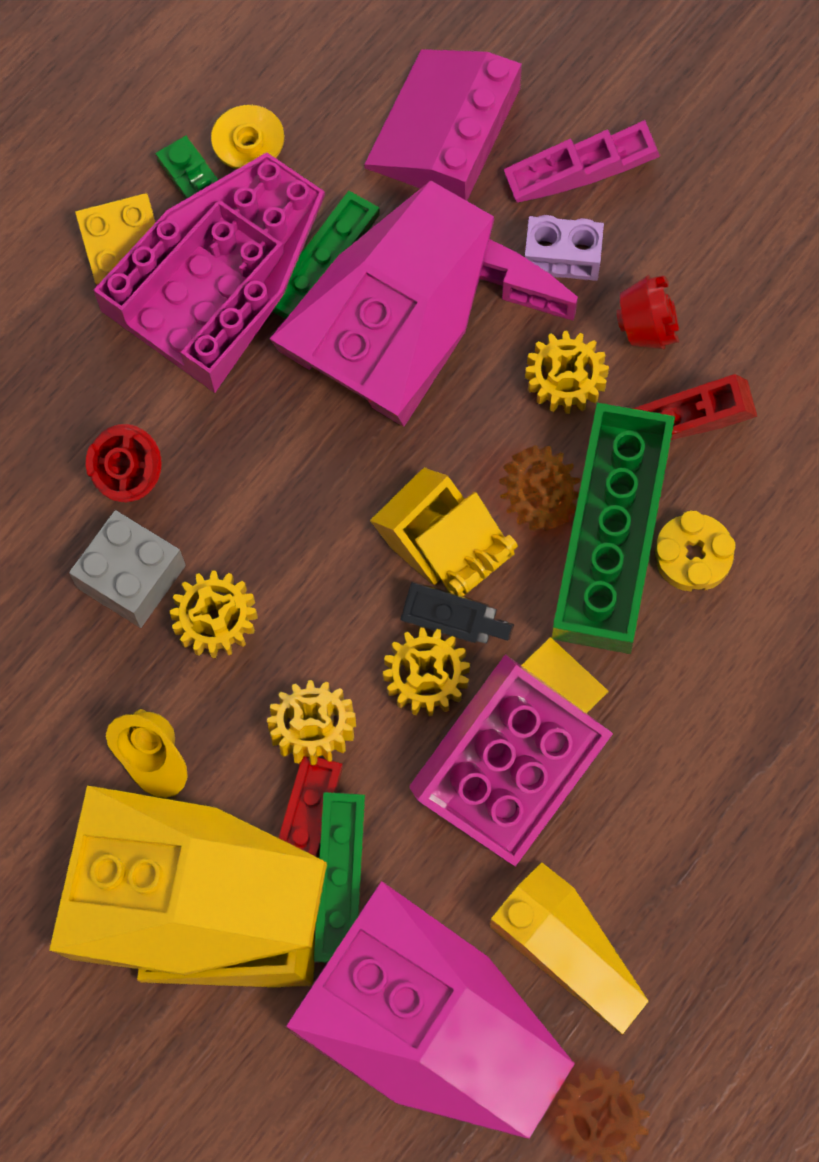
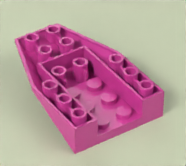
M266 152L168 209L93 290L101 312L216 393L283 296L322 204L325 192Z
M430 180L342 252L272 335L270 340L283 355L308 370L312 367L365 398L373 409L404 427L466 332L494 223V216Z
M382 881L286 1026L290 1033L396 1104L526 1139L531 1137L574 1066V1062L488 956Z

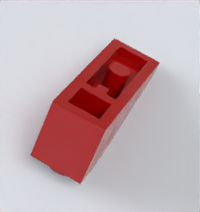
M732 374L632 408L675 416L671 440L721 429L758 417L748 380L737 374Z

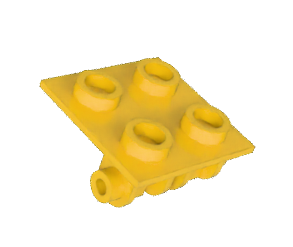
M148 193L75 211L95 284H99L156 223Z
M473 492L415 539L448 592L460 596L467 594L498 567L514 556V550L518 547L516 541L510 535L504 537L477 492Z
M551 637L521 665L585 713H588L609 692Z

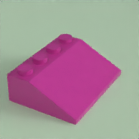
M421 49L364 164L365 169L420 189L431 180L467 201L520 90L522 64L490 52Z
M505 654L409 785V788L419 802L516 867L613 733Z

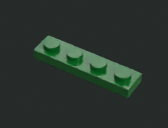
M348 190L300 254L286 290L272 312L286 320L334 260L368 232L380 216L379 207Z
M323 793L320 859L325 861L327 866L316 919L314 962H329L359 916L365 794Z

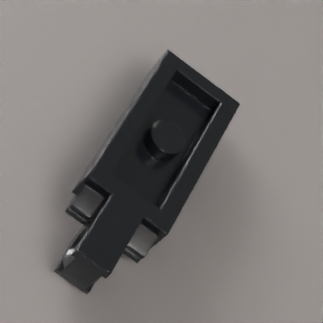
M414 581L410 584L400 618L404 622L436 631L440 629L443 634L472 643L481 642L485 644L488 643L489 636L508 641L511 638L515 625L495 618L497 609L489 607V604Z

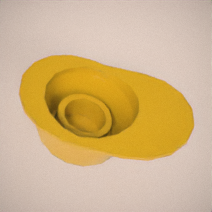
M139 709L133 715L126 714L115 718L108 725L106 732L108 747L133 780L144 791L156 797L168 798L177 795L185 787L188 777L187 767L180 752L174 745V729L168 720L154 712H146L143 709Z

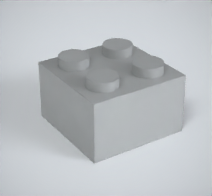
M115 510L70 570L69 574L77 589L139 628H142L186 565L180 549Z

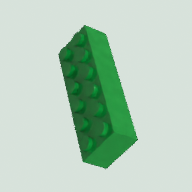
M597 403L553 624V640L631 654L675 416Z

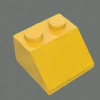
M423 468L370 521L392 550L427 581L435 585L440 578L415 539L465 499L448 475Z

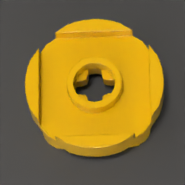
M687 511L682 516L670 520L658 535L655 557L659 573L669 584L683 591L700 590L703 588L705 590L712 589L726 578L734 560L735 541L724 525L716 519L702 515L697 511ZM686 546H700L702 548L701 553L705 557L703 559L699 557H694L692 560L686 557L688 553Z

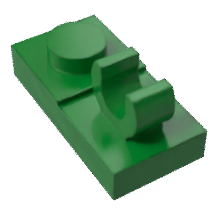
M187 136L155 153L158 163L185 199L218 181V178Z

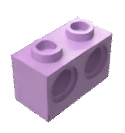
M550 215L529 216L525 258L547 271L553 277L598 281L604 223L594 222L585 218L565 220L557 219ZM541 241H547L552 243V245L542 246L538 243ZM586 245L589 247V249L582 250L578 249L575 246Z

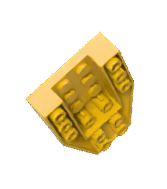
M87 785L49 950L74 961L189 975L311 948L327 863L215 807Z

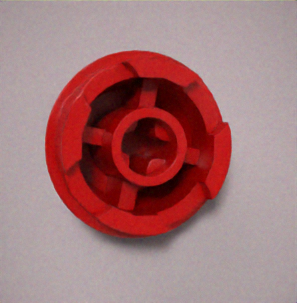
M647 275L620 292L621 309L617 310V320L621 332L626 331L631 346L665 350L666 345L679 343L678 335L675 334V331H679L674 301H671L670 295L665 294L664 288L669 287V282L665 275L653 278Z
M129 424L111 426L101 432L88 448L86 454L87 475L91 478L99 492L111 500L118 502L139 500L155 487L160 477L162 459L159 448L154 439L145 430Z

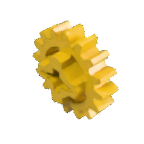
M568 331L563 332L562 339L557 340L552 333L549 334L548 345L538 341L535 344V353L528 354L527 365L529 366L525 369V379L530 380L528 382L529 393L539 391L537 403L541 404L546 400L550 401V411L553 412L558 405H563L566 414H570L572 405H577L581 411H584L586 399L596 403L599 397L598 391H605L607 380L604 378L608 377L609 366L603 364L606 354L604 352L594 353L597 342L593 340L587 345L584 344L582 333H579L575 340L570 339ZM543 365L546 367V372L548 373V378L546 380H544L541 372ZM586 365L590 366L592 372L591 380L588 378V372L585 371Z
M216 571L211 572L209 580H204L202 575L198 573L196 574L197 584L194 586L187 582L182 584L185 591L184 596L178 594L173 596V600L179 608L170 610L172 620L177 621L172 625L175 635L183 634L180 641L185 648L194 643L193 649L198 656L201 655L205 648L209 649L212 658H216L218 649L221 648L229 656L232 654L231 645L236 642L242 647L246 645L243 633L254 634V626L249 622V620L258 619L256 609L251 607L255 604L254 596L252 593L245 594L247 587L243 581L234 586L233 575L230 573L223 580H219ZM215 592H223V593H226L227 595L223 596V595L217 594V593H215ZM198 599L195 608L190 609L194 601ZM216 609L219 617L212 619L209 612ZM238 619L236 625L228 631L233 620ZM205 632L215 637H206L200 634Z
M420 628L418 638H413L409 632L404 633L405 644L401 645L400 643L393 642L392 651L395 656L385 655L384 658L385 665L391 668L383 671L384 681L392 682L387 687L388 695L399 694L397 706L400 708L404 707L407 703L412 704L413 715H417L420 707L426 708L429 717L433 716L435 706H440L444 712L449 711L448 700L451 698L456 702H460L462 694L458 688L468 689L469 679L462 675L470 673V663L460 662L466 657V650L464 648L454 650L456 638L453 636L449 637L446 641L441 640L440 629L434 632L433 637L427 636L425 628ZM420 649H431L426 651H418ZM448 660L451 662L454 670L452 680L443 671ZM401 665H404L405 670L410 673L405 684H403L399 675ZM430 667L434 668L433 676L426 673L421 677L419 674L420 668L425 671L429 670ZM433 692L436 693V694L430 695V696H423V695H421V694H423V693H433Z
M308 680L306 689L301 690L295 683L292 685L293 694L288 695L284 692L278 694L280 704L270 705L271 717L267 718L271 742L273 746L279 745L280 754L283 757L293 752L295 763L299 764L303 757H309L311 765H316L317 757L323 755L330 762L332 761L331 751L335 749L338 752L344 753L346 751L345 741L354 740L353 728L356 727V715L353 712L351 699L344 700L341 688L331 693L328 682H324L319 689L314 687L312 680ZM335 715L339 719L336 727L333 726ZM289 717L291 719L289 722L290 728L287 730L285 725Z

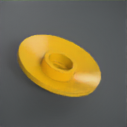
M241 105L226 111L219 117L214 124L211 141L217 157L229 167L239 169L266 152L276 158L283 148L284 130L278 117L270 110L257 105ZM247 142H253V143H254L253 145H250V146H245V145H244V144L247 143Z

